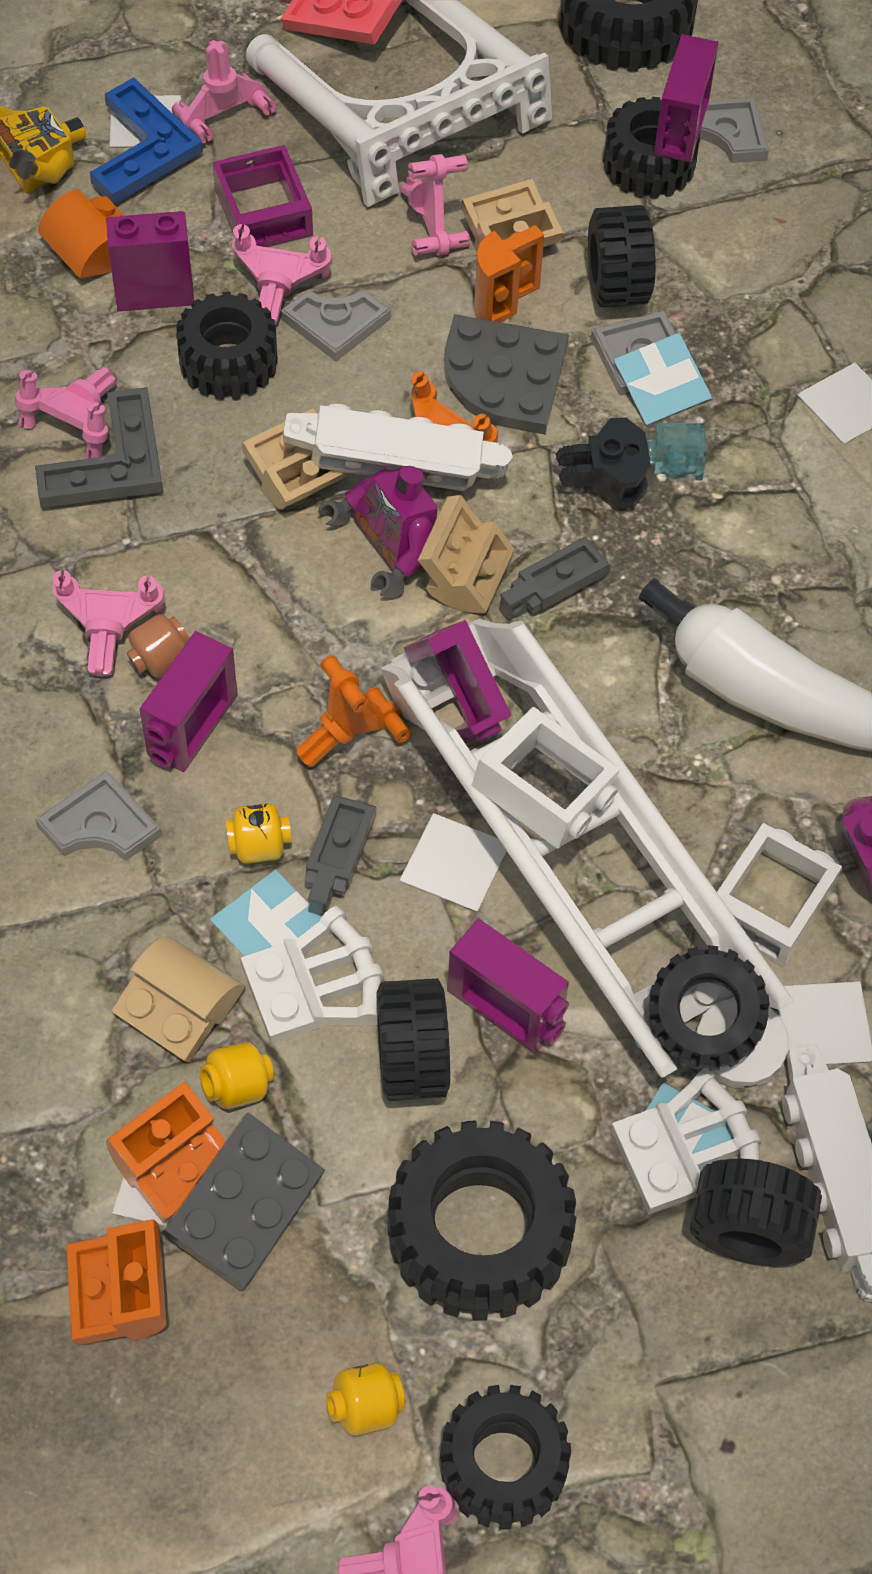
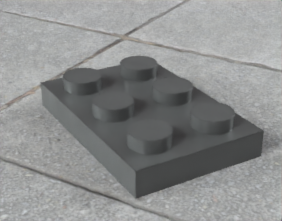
M248 1112L241 1118L161 1233L240 1291L248 1284L325 1169Z

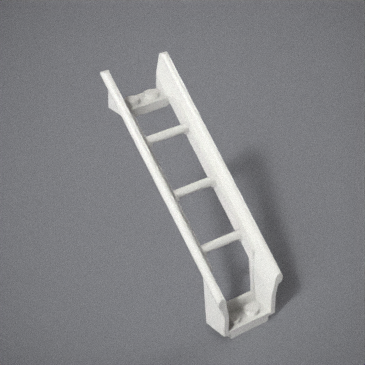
M477 619L468 625L493 677L497 675L527 691L543 714L620 768L614 787L618 789L615 798L603 812L596 809L590 815L592 820L583 834L616 817L667 888L664 891V895L603 929L598 927L592 930L542 857L557 848L542 837L535 836L530 839L514 816L471 786L479 759L501 738L480 749L474 748L470 751L456 729L438 719L432 708L453 698L454 695L435 656L433 655L410 663L406 653H403L389 660L390 664L380 668L393 701L402 711V717L426 731L633 1036L636 1046L642 1049L661 1078L677 1070V1067L658 1041L650 1024L649 994L654 983L633 994L629 982L605 949L680 907L707 946H719L718 950L728 952L731 949L738 953V957L745 962L748 959L755 966L754 971L758 976H762L766 984L765 990L766 994H769L770 1008L780 1010L794 1002L793 998L523 621L502 624ZM570 836L564 844L574 840L575 838ZM700 983L691 987L683 995L680 1004V1013L684 1023L710 1009L717 1002L731 997L732 993L716 983Z

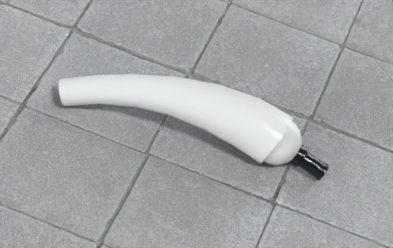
M653 578L641 591L638 600L644 602L666 620L665 625L676 633V652L680 661L686 667L685 674L729 704L784 729L849 748L872 752V692L818 665L775 636L739 608L731 610L728 607L716 604H704L697 607L688 599L682 601L662 585L657 578Z

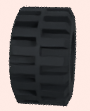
M641 97L637 98L636 102L627 101L623 103L622 108L614 110L612 117L609 118L607 123L603 159L605 172L610 174V180L614 184H621L622 190L626 192L634 191L635 195L643 197V194H648L651 198L659 197V194L662 193L666 196L674 194V189L681 190L686 186L687 181H691L696 168L700 134L691 162L654 155L661 106L660 97H652V99Z
M643 205L604 207L593 210L588 227V265L593 296L599 307L648 304L651 299L656 272L655 242L652 223Z
M222 292L220 296H215L212 293L206 295V299L203 301L195 300L191 303L192 309L185 308L181 313L182 320H178L176 325V339L181 373L183 378H187L188 384L193 389L199 387L201 394L208 396L212 393L215 394L216 399H224L225 396H232V399L241 398V394L247 393L252 395L257 392V386L264 388L269 383L268 377H273L276 372L278 356L275 320L272 319L271 312L267 307L262 308V303L255 298L248 300L246 294L239 293L237 296H233L231 292ZM224 344H235V346L219 347Z
M708 945V949L698 950L697 946L689 948L688 953L682 956L676 954L670 959V963L665 968L662 967L649 994L650 1024L658 1041L671 1054V1058L678 1063L682 1061L688 1064L689 1068L699 1070V1068H709V1071L720 1070V1067L727 1065L730 1068L738 1064L739 1060L745 1056L748 1057L755 1050L758 1042L761 1041L769 1017V994H766V984L762 976H758L754 971L755 966L748 959L745 962L738 957V953L731 949L728 952L718 950L719 946ZM700 983H716L728 989L737 1003V1016L732 1026L721 1034L709 1036L698 1034L688 1028L680 1013L681 1000L688 989Z
M438 978L381 982L376 998L381 1082L385 1097L388 1101L446 1097L450 1088V1046L446 999L442 984Z
M744 1158L713 1161L712 1164H706L700 1172L690 1222V1232L695 1236V1239L711 1250L742 1262L769 1266L800 1263L805 1261L806 1258H810L813 1252L822 1200L821 1190L807 1177L775 1163Z
M510 1384L509 1392H500L499 1385L488 1386L487 1395L481 1396L478 1390L468 1396L465 1406L459 1403L454 1409L452 1420L446 1423L443 1432L440 1472L442 1482L445 1481L447 1484L446 1491L451 1494L454 1501L457 1500L460 1503L459 1511L467 1518L473 1513L479 1517L478 1524L488 1528L490 1521L499 1522L500 1529H511L514 1522L520 1521L521 1526L524 1527L532 1524L533 1518L537 1514L543 1517L550 1511L553 1501L559 1499L570 1466L571 1443L567 1442L568 1429L565 1422H558L556 1419L558 1410L551 1403L546 1407L540 1404L542 1395L533 1390L529 1397L521 1395V1386ZM509 1433L523 1439L532 1449L535 1456L534 1469L527 1476L516 1481L504 1482L495 1480L486 1475L476 1463L474 1458L476 1446L484 1438L492 1434Z

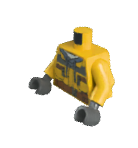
M0 105V158L24 193H29L45 183H58L66 171L75 164L72 144L86 139V131L81 120L75 117L60 124L52 111L47 107L22 111L11 110Z

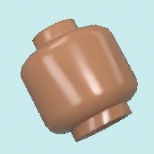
M158 614L130 632L129 642L132 649L126 652V654L140 674L147 670L155 678H162L190 637L176 617L173 616L168 619L166 616Z

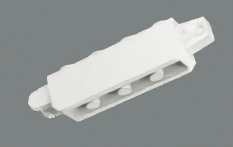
M343 404L320 405L318 413H287L283 431V442L311 450V460L318 468L371 476L381 470L393 472L400 470L404 466H414L421 470L424 475L422 485L465 491L472 486L476 477L488 479L490 477H493V479L503 477L510 461L513 459L510 451L511 448L509 449L507 445L483 441L484 432L473 430L471 426L466 424L445 426L433 424L431 420L423 417H413L410 419L392 417L390 413L380 410L365 413L353 411L350 407Z
M816 1044L791 1048L787 1054L790 1084L786 1095L782 1096V1108L787 1123H794L798 1139L795 1141V1149L798 1162L802 1168H808L811 1181L821 1190L820 1212L826 1229L823 1230L825 1250L829 1258H836L840 1273L851 1272L855 1288L859 1289L857 1294H860V1299L863 1298L864 1302H872V1143L850 1075L838 1068L829 1070Z

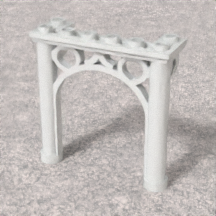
M404 0L456 40L466 51L462 64L448 78L431 88L404 97L385 100H365L343 95L331 88L271 35L263 34L257 36L251 41L246 51V61L249 66L257 73L268 76L326 127L351 158L347 160L349 171L356 184L362 188L363 202L367 207L399 193L396 160L508 108L516 116L518 131L522 134L552 120L549 56L544 52L530 57L458 0ZM477 55H480L483 59H477ZM488 76L480 81L470 80L473 77ZM399 117L392 122L381 123L384 118Z

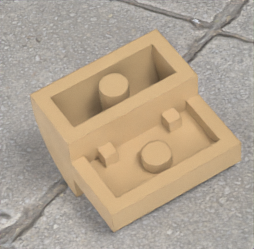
M533 179L462 199L461 209L474 235L473 247L476 253L480 242L492 231H495L502 240H505L516 232H522L536 225L544 234L543 247L559 243L562 240L564 232L549 201L543 203Z
M312 408V409H310V410H308V411H306V412H303V413H316V412H315V410ZM285 422L243 441L242 444L244 454L262 481V492L278 509H284L353 474L318 468L311 460V450L283 442Z
M461 495L448 496L418 558L419 563L431 577L426 590L438 601L456 610L469 613H486L514 552V547L495 522L481 523Z
M165 936L151 944L134 963L130 970L135 972V975L111 1012L182 1060L190 1063L214 1024H222L244 990L245 985L174 938Z

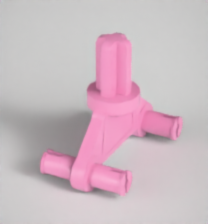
M212 40L206 48L208 69L204 73V85L201 87L200 92L189 107L181 100L179 104L175 102L172 106V113L202 140V143H206V139L208 142L211 141L214 133L205 124V119L246 101L251 106H258L265 115H269V111L271 114L275 111L276 102L267 95V89L260 82L250 79L246 73H242V76L238 75L235 69L230 67L228 47L224 41L217 42Z
M442 154L432 155L429 161L411 162L408 164V168L412 170H408L409 177L406 178V184L401 185L400 190L401 193L408 197L412 209L422 214L430 236L412 239L411 244L415 246H411V249L415 256L434 252L437 256L446 255L450 249L469 247L470 242L466 241L470 240L467 231L447 234L444 228L443 179L449 173L467 171L468 166L464 165L468 164L465 155L444 158Z
M239 224L233 229L234 239L232 241V248L234 254L238 257L240 264L246 267L255 277L257 287L261 291L259 301L262 303V308L267 307L275 324L278 323L283 297L290 295L292 287H296L313 276L319 279L320 273L322 279H326L330 275L329 267L332 264V254L330 249L326 247V241L323 237H320V243L318 236L313 237L309 242L310 250L306 254L257 246L255 238L250 234L247 225H244L242 229V224Z
M103 367L100 370H96L86 380L77 379L68 387L36 388L37 374L35 372L32 374L31 370L22 371L20 373V390L15 393V405L20 409L19 426L22 427L24 425V429L35 427L36 410L40 409L83 430L82 437L87 442L85 453L87 459L90 457H103L102 447L103 442L108 438V427L104 420L105 407L104 405L100 406V398L115 386L116 378L111 375V370Z
M59 570L53 575V593L56 599L82 623L83 627L86 628L85 634L91 638L88 673L99 677L111 675L113 673L116 641L123 639L124 631L128 630L129 627L149 613L152 614L154 611L155 614H159L163 610L165 599L163 588L152 576L149 577V581L147 576H143L138 582L139 588L137 593L80 589L77 580L71 577L69 572L64 570L63 575L62 570Z
M434 1486L423 1487L418 1494V1497L421 1498L419 1504L401 1532L395 1537V1542L385 1543L383 1552L340 1559L338 1574H446L441 1523L449 1525L456 1520L458 1513L455 1512L457 1507L455 1506L454 1498L443 1488H436Z

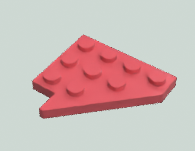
M283 0L291 3L281 17V21L285 30L375 45L402 0Z

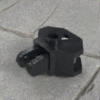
M626 417L610 418L597 435L588 436V444L563 446L555 453L559 466H566L558 473L562 486H590L591 493H600L617 508L634 507L647 490L646 475L650 471L651 462L646 434Z

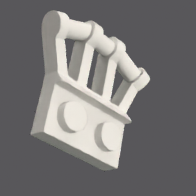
M339 906L330 908L324 913L318 923L295 940L284 939L283 944L240 957L242 969L271 1044L326 1025H378L376 994L381 981L384 979V974L380 965L373 962L371 957L373 947L369 938L362 937L345 920L347 915ZM331 933H334L345 944L343 947L304 959V955ZM352 962L355 963L356 973L315 986L312 979L313 975ZM362 990V1005L359 1007H323L322 1003Z
M709 1068L701 1070L690 1084L669 1103L656 1104L655 1108L612 1123L611 1132L648 1215L695 1198L700 1177L699 1169H702L706 1164H712L713 1161L726 1160L738 1155L744 1159L759 1160L758 1146L762 1141L757 1130H751L745 1118L748 1111L743 1101H737L715 1080L717 1074L709 1071ZM700 1094L706 1096L719 1109L678 1124L675 1118ZM725 1125L729 1126L734 1137L732 1140L692 1154L687 1144V1139Z

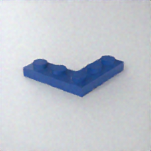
M133 77L105 93V103L143 141L91 171V183L115 205L202 153V140Z

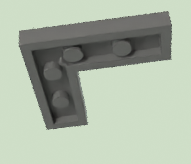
M147 387L107 392L116 455L35 466L41 508L163 492Z

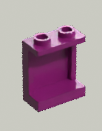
M177 211L108 217L106 219L108 250L117 312L191 306V303L194 302L185 212Z
M466 620L439 629L403 647L410 663L433 655L435 656L465 718L463 724L454 728L465 743L476 739L478 741L483 740L502 730L499 722L512 715Z

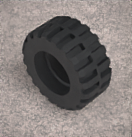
M561 0L559 21L566 40L573 44V48L580 55H588V59L598 65L602 62L607 64L608 68L617 70L618 67L638 70L640 66H646L648 69L657 66L661 60L667 62L675 56L681 34L692 36L698 0H633L643 4H625L614 0Z
M476 1120L461 1122V1131L452 1133L448 1126L435 1131L434 1143L431 1145L427 1140H421L412 1149V1160H403L396 1172V1184L391 1185L389 1195L388 1235L390 1236V1250L394 1263L401 1265V1277L409 1287L417 1285L420 1288L419 1297L430 1306L436 1300L445 1303L444 1313L455 1317L459 1316L460 1309L473 1311V1320H487L488 1311L499 1310L501 1318L516 1314L517 1305L522 1302L528 1308L541 1300L542 1290L544 1288L551 1290L559 1280L561 1269L567 1264L577 1219L574 1216L576 1208L574 1189L567 1187L569 1175L562 1163L552 1164L554 1152L544 1142L539 1143L536 1147L530 1143L531 1133L519 1127L514 1134L504 1131L503 1122L490 1120L489 1128H477ZM475 1185L494 1187L506 1192L521 1205L527 1215V1230L520 1242L504 1252L493 1255L470 1254L451 1245L438 1231L435 1223L438 1205L448 1195L464 1187Z

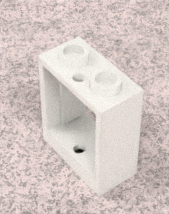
M533 706L479 759L471 786L559 849L570 836L577 839L583 834L592 820L590 815L596 809L603 812L611 804L618 792L614 784L620 768ZM534 747L588 785L566 809H563L511 771Z
M763 823L717 893L760 954L784 968L834 890L842 866L834 862L828 854L819 850H812L799 843L788 832L782 829H774ZM761 853L817 884L790 928L733 897Z

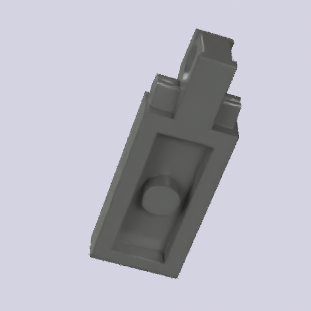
M583 537L519 571L518 578L511 583V589L500 594L499 610L508 620L525 614L528 609L532 613L540 609L543 610L608 575L610 564L590 541Z
M333 795L306 864V878L304 882L306 886L312 887L308 896V901L310 902L308 912L323 916L329 909L333 894L343 896L346 887L349 888L376 816V806Z

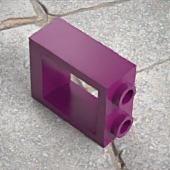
M681 34L661 99L654 155L687 162L692 161L710 100L718 41Z
M285 145L212 162L215 191L232 233L235 226L242 224L243 229L244 225H247L250 234L255 238L256 245L262 247L313 236L312 207ZM277 181L281 182L288 198V203L240 214L232 192Z
M195 631L139 708L147 755L159 766L164 768L171 766L184 773L238 696L233 648Z
M478 918L449 951L447 992L534 1054L538 1052L545 1042L552 1045L558 1039L566 1026L563 1016L569 1007V1002L566 1001L569 981Z

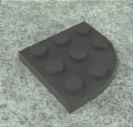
M454 314L444 352V373L450 391L454 390L464 402V408L475 416L485 414L486 418H490V423L546 435L569 335Z

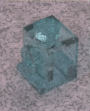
M656 423L654 439H647L650 462L653 464L654 474H694V480H703L707 459L705 423Z

